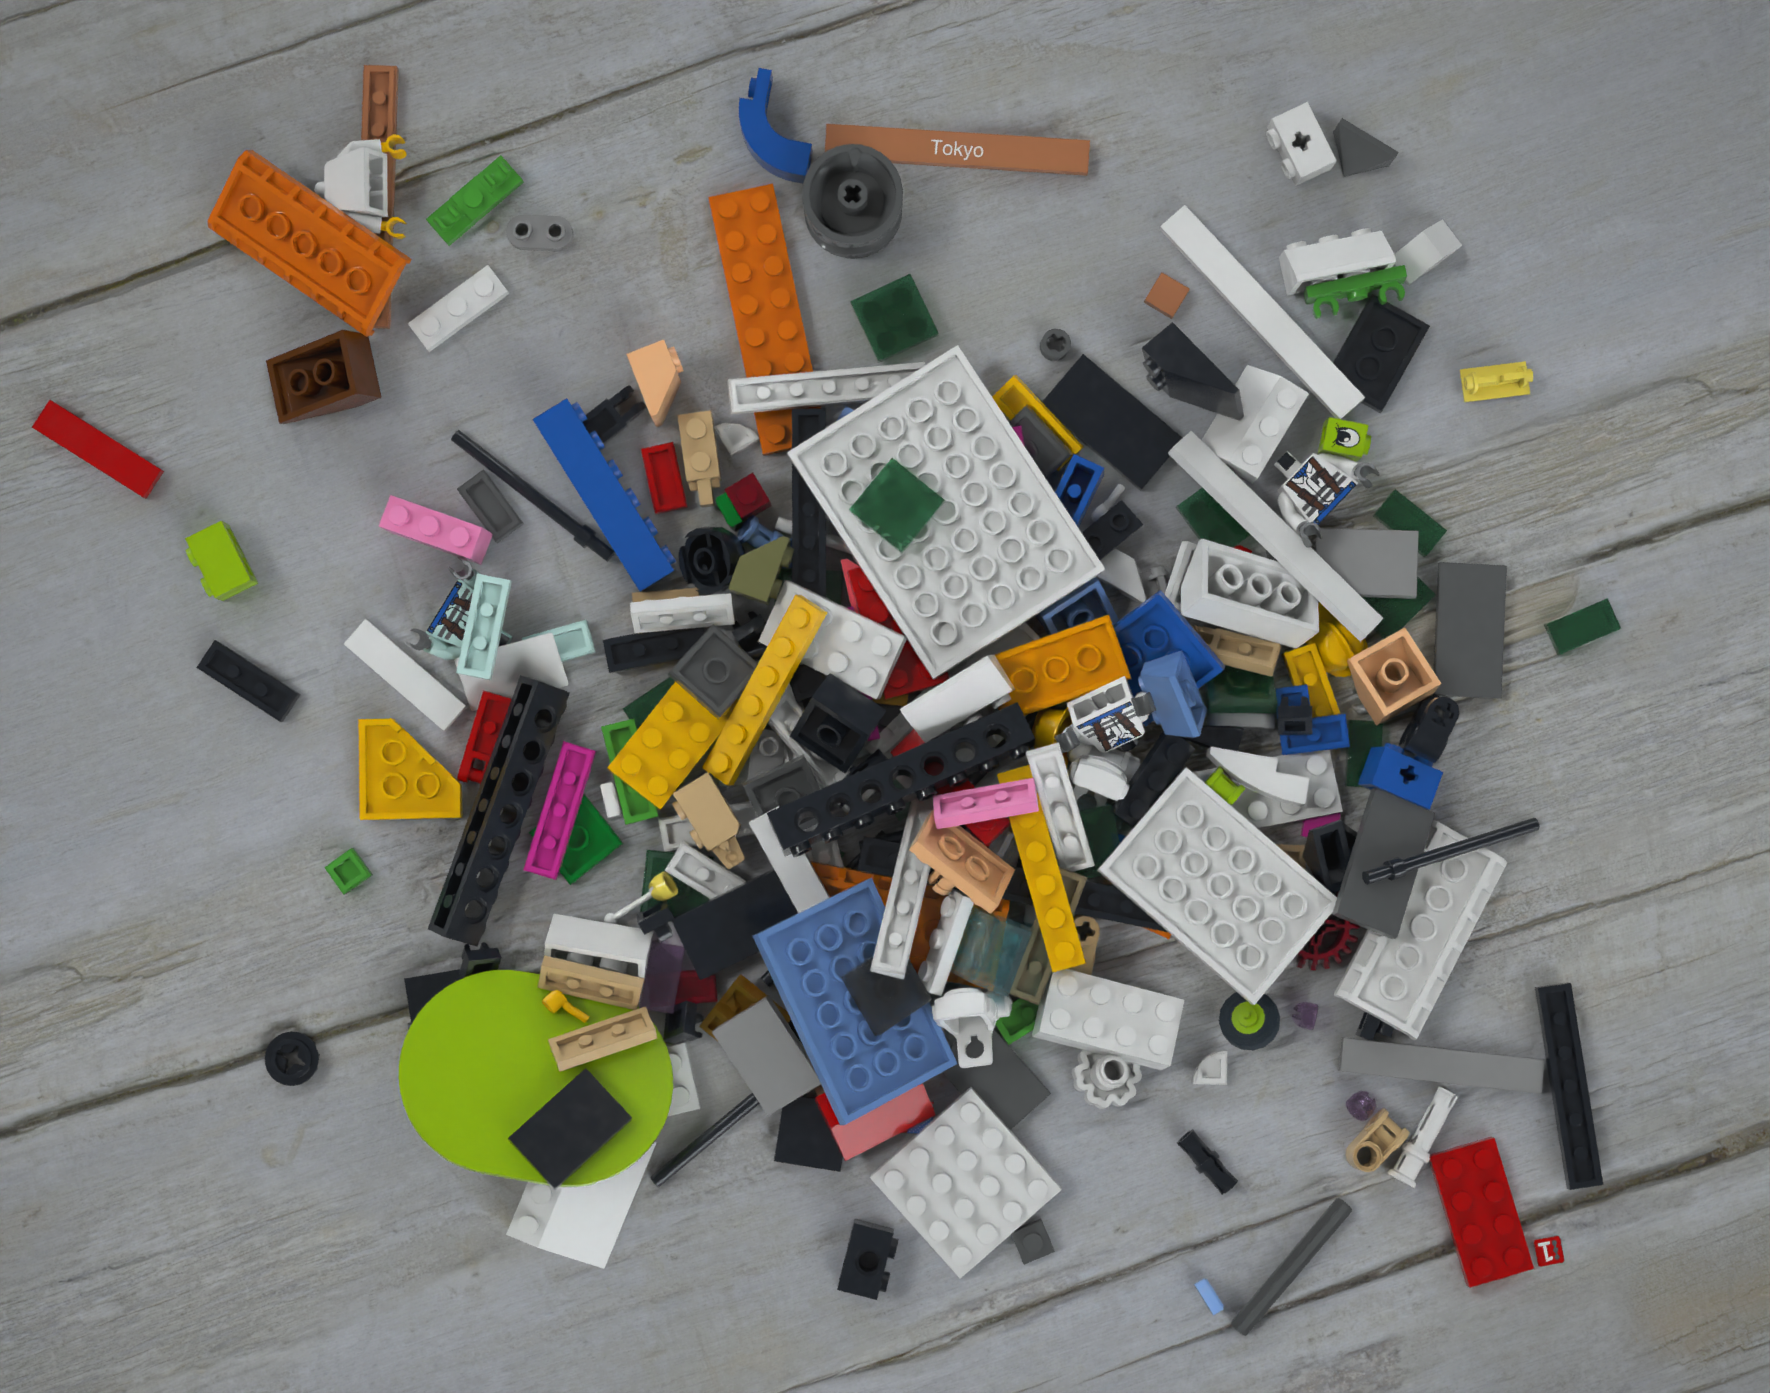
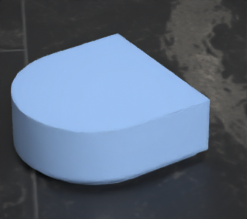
M1203 1278L1194 1284L1213 1315L1223 1310L1224 1305L1207 1279Z

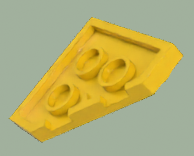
M358 719L360 820L463 818L462 784L395 719Z

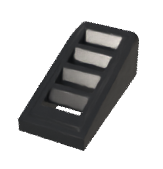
M1203 725L1200 736L1194 738L1180 737L1207 748L1216 747L1238 751L1244 728Z

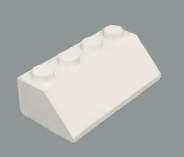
M1201 539L1198 542L1181 585V615L1295 649L1319 632L1318 600L1278 561L1206 539Z

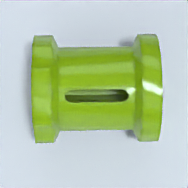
M1219 766L1204 783L1232 806L1243 793L1245 787L1235 784L1223 773L1224 769Z

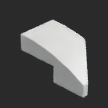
M1114 549L1100 560L1105 568L1104 572L1096 576L1100 581L1118 589L1122 595L1140 604L1147 600L1140 570L1133 558Z

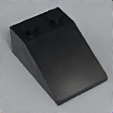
M1173 322L1142 347L1145 359L1143 365L1148 371L1146 378L1155 390L1160 391L1163 389L1171 398L1236 420L1244 417L1240 390Z

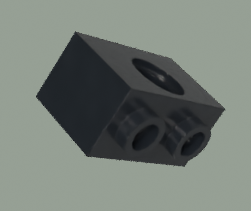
M854 1219L837 1290L877 1300L879 1291L886 1292L890 1272L884 1270L887 1258L894 1259L899 1240L893 1238V1228ZM865 1252H873L878 1256L879 1261L876 1266L865 1268L859 1261L860 1256Z

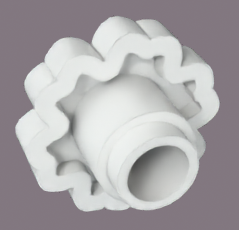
M1085 1050L1079 1052L1077 1058L1080 1064L1073 1068L1072 1076L1074 1088L1077 1091L1085 1092L1084 1100L1087 1104L1095 1105L1099 1109H1105L1111 1104L1120 1107L1136 1095L1134 1084L1142 1079L1139 1064L1127 1062L1122 1057L1112 1054L1104 1056Z

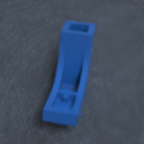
M758 68L757 78L751 77L748 97L753 98V100L739 98V120L744 142L754 159L768 172L784 180L803 184L811 165L812 144L786 139L776 133L767 120V109L773 82L772 70Z

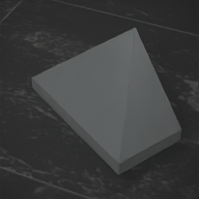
M1341 118L1333 131L1344 177L1389 167L1399 153Z

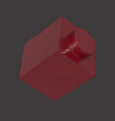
M753 472L724 489L743 523L750 516H756L772 506Z

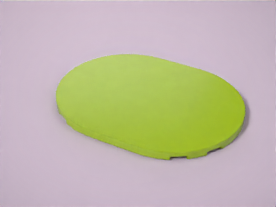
M493 970L470 975L454 982L436 994L418 1013L407 1032L400 1054L398 1079L403 1106L412 1126L421 1139L442 1158L469 1171L550 1186L508 1141V1138L585 1068L632 1117V1120L559 1187L588 1186L619 1175L634 1165L654 1144L668 1117L673 1093L671 1059L663 1037L654 1023L657 1039L559 1072L548 1039L633 1010L564 994L568 1002L589 1015V1019L584 1023L566 1012L562 1007L553 1014L542 1004V1000L551 991L537 988L540 974L515 970Z

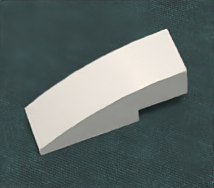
M1216 747L1207 749L1206 756L1217 767H1222L1224 769L1223 772L1238 783L1258 794L1279 802L1300 807L1305 805L1310 778L1276 772L1278 758Z

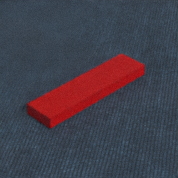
M52 400L48 401L32 426L33 429L147 499L164 473L163 470Z

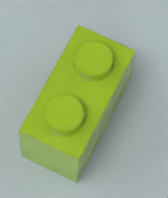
M219 521L185 538L189 546L185 550L194 567L199 566L204 576L200 579V582L209 597L214 596V598L224 601L258 584L229 524Z

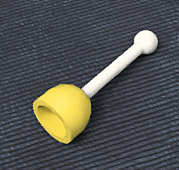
M661 872L650 881L647 894L614 914L608 913L604 917V922L616 924L619 918L651 898L657 901L669 900L678 894L675 881L667 872Z

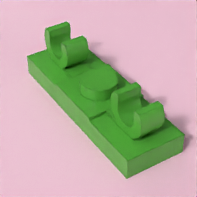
M500 155L451 196L448 201L426 218V220L446 244L450 246L523 184L524 181Z
M1405 265L1306 286L1303 293L1305 304L1314 303L1312 311L1314 317L1318 319L1321 317L1320 306L1322 304L1330 305L1333 315H1337L1339 304L1335 298H1347L1349 302L1367 298V293H1371L1372 290L1380 289L1378 300L1381 305L1387 302L1385 294L1387 290H1394L1397 293L1398 301H1402L1405 296V290L1401 284H1404L1407 278Z
M634 719L601 726L610 763L637 731ZM613 774L625 825L658 817L657 808Z

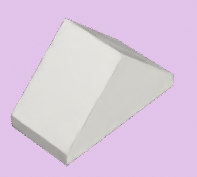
M1442 219L1422 231L1395 253L1396 263L1393 266L1405 265L1407 273L1405 282L1409 286L1461 248L1462 244Z

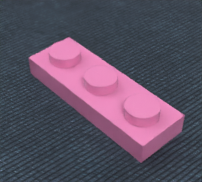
M1034 778L933 796L934 820L937 829L1039 811Z

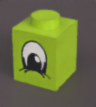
M1328 417L1323 422L1317 455L1327 453L1346 457L1357 462L1362 458L1363 454L1367 455L1369 452L1371 435H1367L1368 425Z

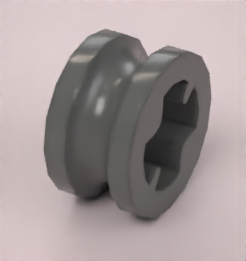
M1061 329L1047 331L1040 342L1041 354L1050 361L1062 360L1071 348L1069 335ZM1051 337L1055 341L1061 339L1064 344H1062L1060 349L1063 351L1049 350L1047 346L1051 341L1048 339Z

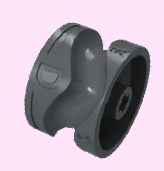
M846 144L826 151L810 166L803 183L802 200L805 222L816 243L835 256L850 259L868 257L885 248L895 237L902 220L903 187L899 173L892 162L872 147L861 144Z

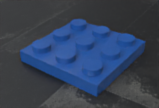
M1161 590L1113 625L1132 678L1127 681L1133 697L1137 693L1142 692L1138 677L1145 662L1181 650L1198 689L1224 671L1225 665ZM1152 713L1149 714L1146 721L1142 722L1145 726L1154 721Z

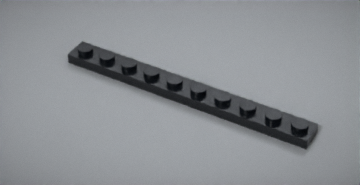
M864 836L857 870L893 877L901 843ZM1011 866L1015 871L1002 899L1033 905L1024 869ZM930 868L929 875L934 871L933 868ZM1086 881L1075 909V914L1167 932L1117 887Z

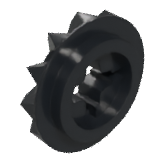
M293 1031L285 1032L275 1037L265 1052V1066L269 1075L278 1083L286 1086H296L308 1081L318 1070L320 1054L316 1048V1042L312 1041L305 1033ZM299 1046L297 1057L305 1065L294 1064L287 1072L289 1060L280 1052L292 1053Z

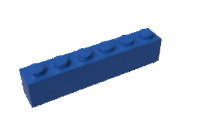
M566 398L532 420L636 587L641 592L674 572L671 565L676 560L667 545L660 548L653 536L657 535L658 531L649 516L642 519L636 510V507L641 504L631 487L625 491L618 481L623 475L614 460L612 459L607 462L600 451L605 446L596 431L594 430L589 434L582 422L588 418L578 402L571 405Z

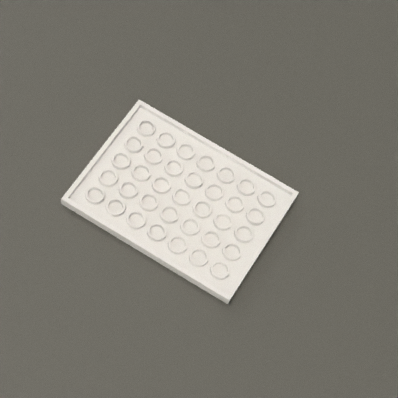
M958 345L787 452L788 457L902 633L907 637L908 642L933 680L1105 571L1095 552Z

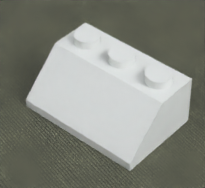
M1365 228L1352 232V237L1339 239L1338 235H1330L1320 238L1319 243L1306 245V241L1291 243L1286 246V250H1283L1279 256L1286 294L1289 296L1304 293L1305 287L1309 285L1391 268L1396 263L1395 254L1382 231L1371 233L1370 228Z
M1247 365L1235 384L1240 390L1244 417L1236 420L1217 413L1201 441L1236 475L1253 484L1260 476L1309 393L1282 376Z
M987 655L902 707L900 711L926 743L951 732V728L961 722L965 726L982 718L983 716L980 711L990 704L996 709L1010 701L1009 693L1015 690L996 656Z
M553 914L545 941L544 955L644 978L638 1004L642 1006L651 957L653 931L644 935L640 928Z

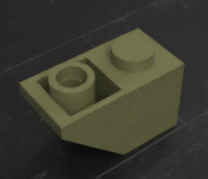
M782 536L740 556L728 588L729 591L765 605H769L771 598L777 600L783 584V580L778 579L782 566L789 567L794 553V549L789 547L791 543L790 538Z

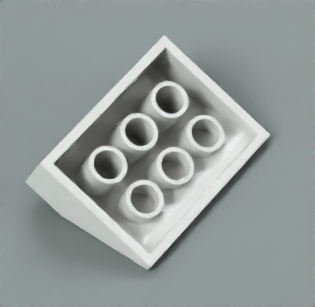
M654 1142L649 1150L630 1168L619 1175L593 1185L558 1187L554 1191L551 1186L528 1182L506 1235L537 1248L604 1269L657 1142Z

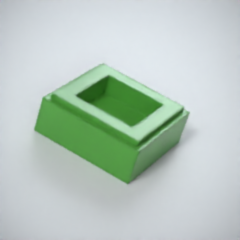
M354 848L349 849L324 867L343 895H346L373 875Z

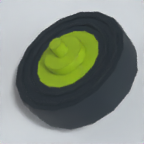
M1235 992L1225 1000L1220 1009L1219 1025L1222 1034L1231 1045L1241 1050L1254 1051L1266 1047L1274 1040L1280 1027V1014L1276 1004L1266 994H1263L1255 1005H1251L1238 992Z

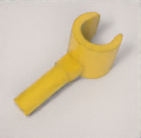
M558 990L551 991L542 1000V1004L553 1014L562 1007L566 1012L584 1023L590 1017L571 1005L564 994Z

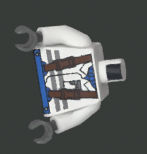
M1286 451L1274 464L1288 478L1277 490L1280 494L1278 504L1282 520L1301 536L1303 544L1309 548L1312 546V543L1308 537L1310 535H1317L1320 539L1323 538L1319 524L1358 484L1354 479H1359L1365 488H1371L1373 486L1372 483L1365 477L1371 473L1377 476L1380 474L1371 463L1360 464L1349 458L1327 453L1318 455L1312 453L1301 464L1292 454Z
M1125 676L1068 702L1067 705L1073 724L1065 728L1062 734L1054 736L1057 743L1059 742L1062 753L1073 750L1080 743L1094 745L1101 752H1108L1117 747H1120L1123 751H1130L1137 745V738L1145 733L1142 722L1148 719L1150 713L1156 711L1151 693L1139 692L1133 697Z

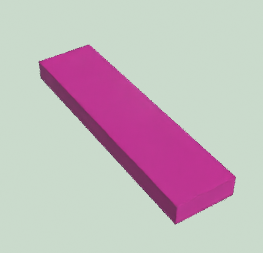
M563 741L523 870L557 880L597 751Z

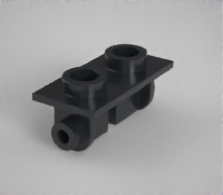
M1121 500L1083 531L1082 534L1098 559L1102 560L1142 527L1143 523Z

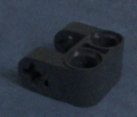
M1433 695L1423 699L1405 728L1398 746L1416 756L1436 763L1441 757L1448 738L1458 720L1459 707L1457 703L1451 698ZM1436 706H1438V709L1442 711V715L1440 717H1438V713L1434 711Z

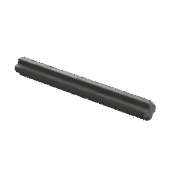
M1340 1198L1334 1200L1232 1320L1231 1325L1240 1334L1246 1336L1350 1215L1352 1209L1346 1202Z

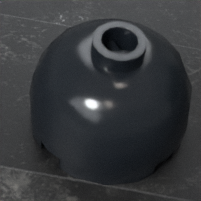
M706 526L690 531L685 536V538L688 537L685 546H681L678 553L679 567L683 578L688 584L693 583L696 588L700 589L696 591L701 594H714L728 589L739 557L746 554L742 542L735 534L723 527Z

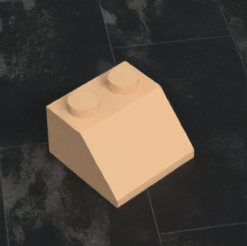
M664 339L626 354L656 427L663 425L681 384L678 373L684 371L675 347L667 348Z
M1405 627L1347 660L1358 697L1376 726L1429 697L1442 684Z

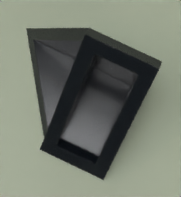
M1342 820L1309 830L1302 855L1315 879L1331 893L1340 891L1357 836V832L1343 823Z

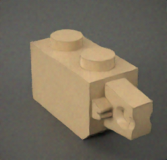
M711 410L677 415L686 481L690 491H698L701 508L715 506L712 488H719L722 479Z
M705 773L673 793L676 801L672 805L681 820L689 819L694 828L689 833L699 849L706 847L708 852L713 851L728 870L745 860L736 837L739 834L741 824L710 773Z

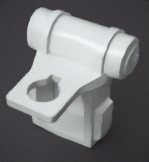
M1083 743L1067 752L1068 761L1071 762L1068 775L1072 783L1075 784L1073 792L1076 802L1081 795L1087 794L1088 790L1095 792L1096 808L1090 813H1083L1079 810L1081 819L1091 824H1097L1108 798L1115 801L1124 799L1130 785L1128 783L1141 765L1139 758L1132 756L1130 752L1125 751L1124 753L1116 749L1101 752L1094 745Z
M958 988L945 993L944 997L935 1000V1005L932 1006L933 1019L939 1027L945 1028L957 1039L958 1062L961 1068L985 1066L993 1063L992 1034L996 1021L1001 1017H1009L1012 1010L1013 1001L1006 992L1007 990L996 991L993 988V990L989 989L987 992L982 993L979 989ZM971 1036H977L978 1040L984 1044V1052L978 1058H970L966 1054V1047L971 1042Z

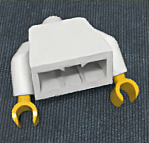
M393 134L387 138L386 142H381L380 139L350 142L337 155V158L325 164L324 181L318 182L315 185V193L373 233L380 234L381 230L387 231L389 235L396 239L405 238L404 234L393 232L395 224H407L399 217H392L388 221H382V217H388L387 154L383 152H389L395 159L405 158L407 153L404 149L393 150L396 144H404V139L399 135Z

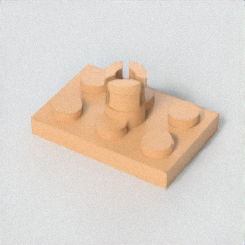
M934 809L926 817L909 849L921 862L928 864L934 869L928 876V882L930 885L935 884L932 888L935 892L945 896L950 894L954 887H957L974 904L982 907L990 914L998 907L1015 871L1013 867L960 825L937 829L934 820Z

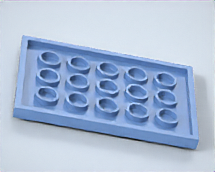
M872 878L866 879L753 935L840 1125L852 1122L958 1064L941 1027L933 1019L932 1007L910 960H908L904 980L870 971L885 910L883 901Z

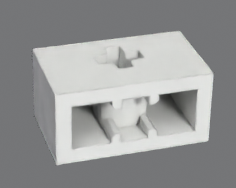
M1308 102L1271 119L1267 127L1268 131L1266 132L1268 142L1274 150L1278 149L1283 159L1281 161L1282 170L1288 179L1292 178L1295 186L1332 169L1337 160ZM1294 141H1296L1297 144L1303 143L1305 145L1304 149L1302 150L1300 147L1294 148Z

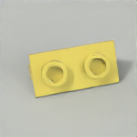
M1526 361L1460 369L1464 402L1529 395V382H1533L1532 369H1527Z

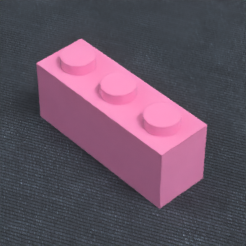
M392 495L389 497L379 527L392 534L457 557L462 556L466 560L480 565L483 562L493 535L483 527Z

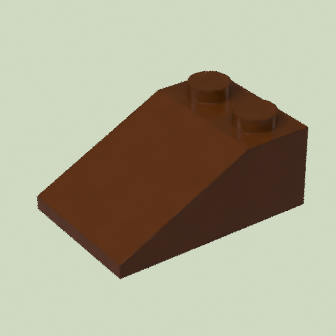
M340 330L266 360L279 424L292 423L356 408L382 398L369 336L366 337L359 332Z

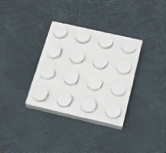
M972 1086L870 1175L872 1181L960 1279L1062 1190L1061 1186Z

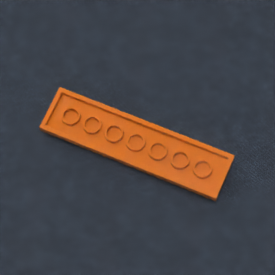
M773 184L708 197L746 378L813 372ZM821 406L798 409H821ZM792 409L754 412L763 456L792 450Z

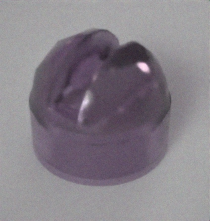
M1311 1002L1297 1004L1293 1009L1299 1012L1300 1015L1293 1014V1022L1303 1029L1313 1030L1318 1013V1004Z
M1358 1091L1346 1101V1108L1349 1113L1360 1121H1366L1376 1108V1100L1368 1096V1091Z

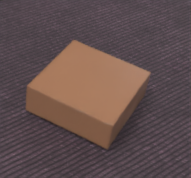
M1161 272L1144 303L1172 319L1190 289Z

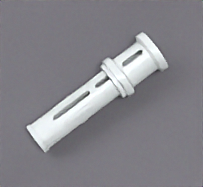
M1440 1086L1438 1087L1414 1135L1409 1142L1406 1141L1405 1144H1402L1401 1149L1403 1152L1394 1168L1389 1169L1387 1174L1415 1188V1179L1423 1164L1429 1162L1430 1154L1428 1152L1458 1096Z

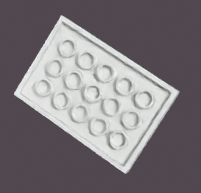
M1187 767L1181 771L1097 870L1251 1005H1255L1330 916L1337 900L1335 895Z

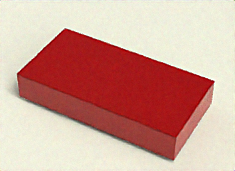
M674 442L642 448L641 453L655 515L688 508Z

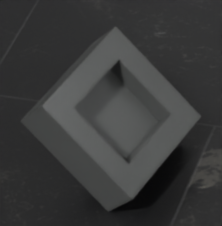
M1042 1219L1019 1227L1011 1234L1024 1265L1055 1252Z

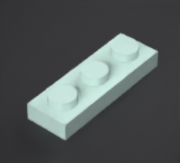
M482 574L476 575L456 673L492 680L512 583L511 580Z

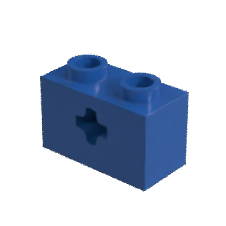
M1385 743L1383 747H1371L1358 785L1369 790L1379 788L1430 810L1443 772L1433 768L1432 762L1419 756L1411 758L1404 755L1405 750L1399 746Z

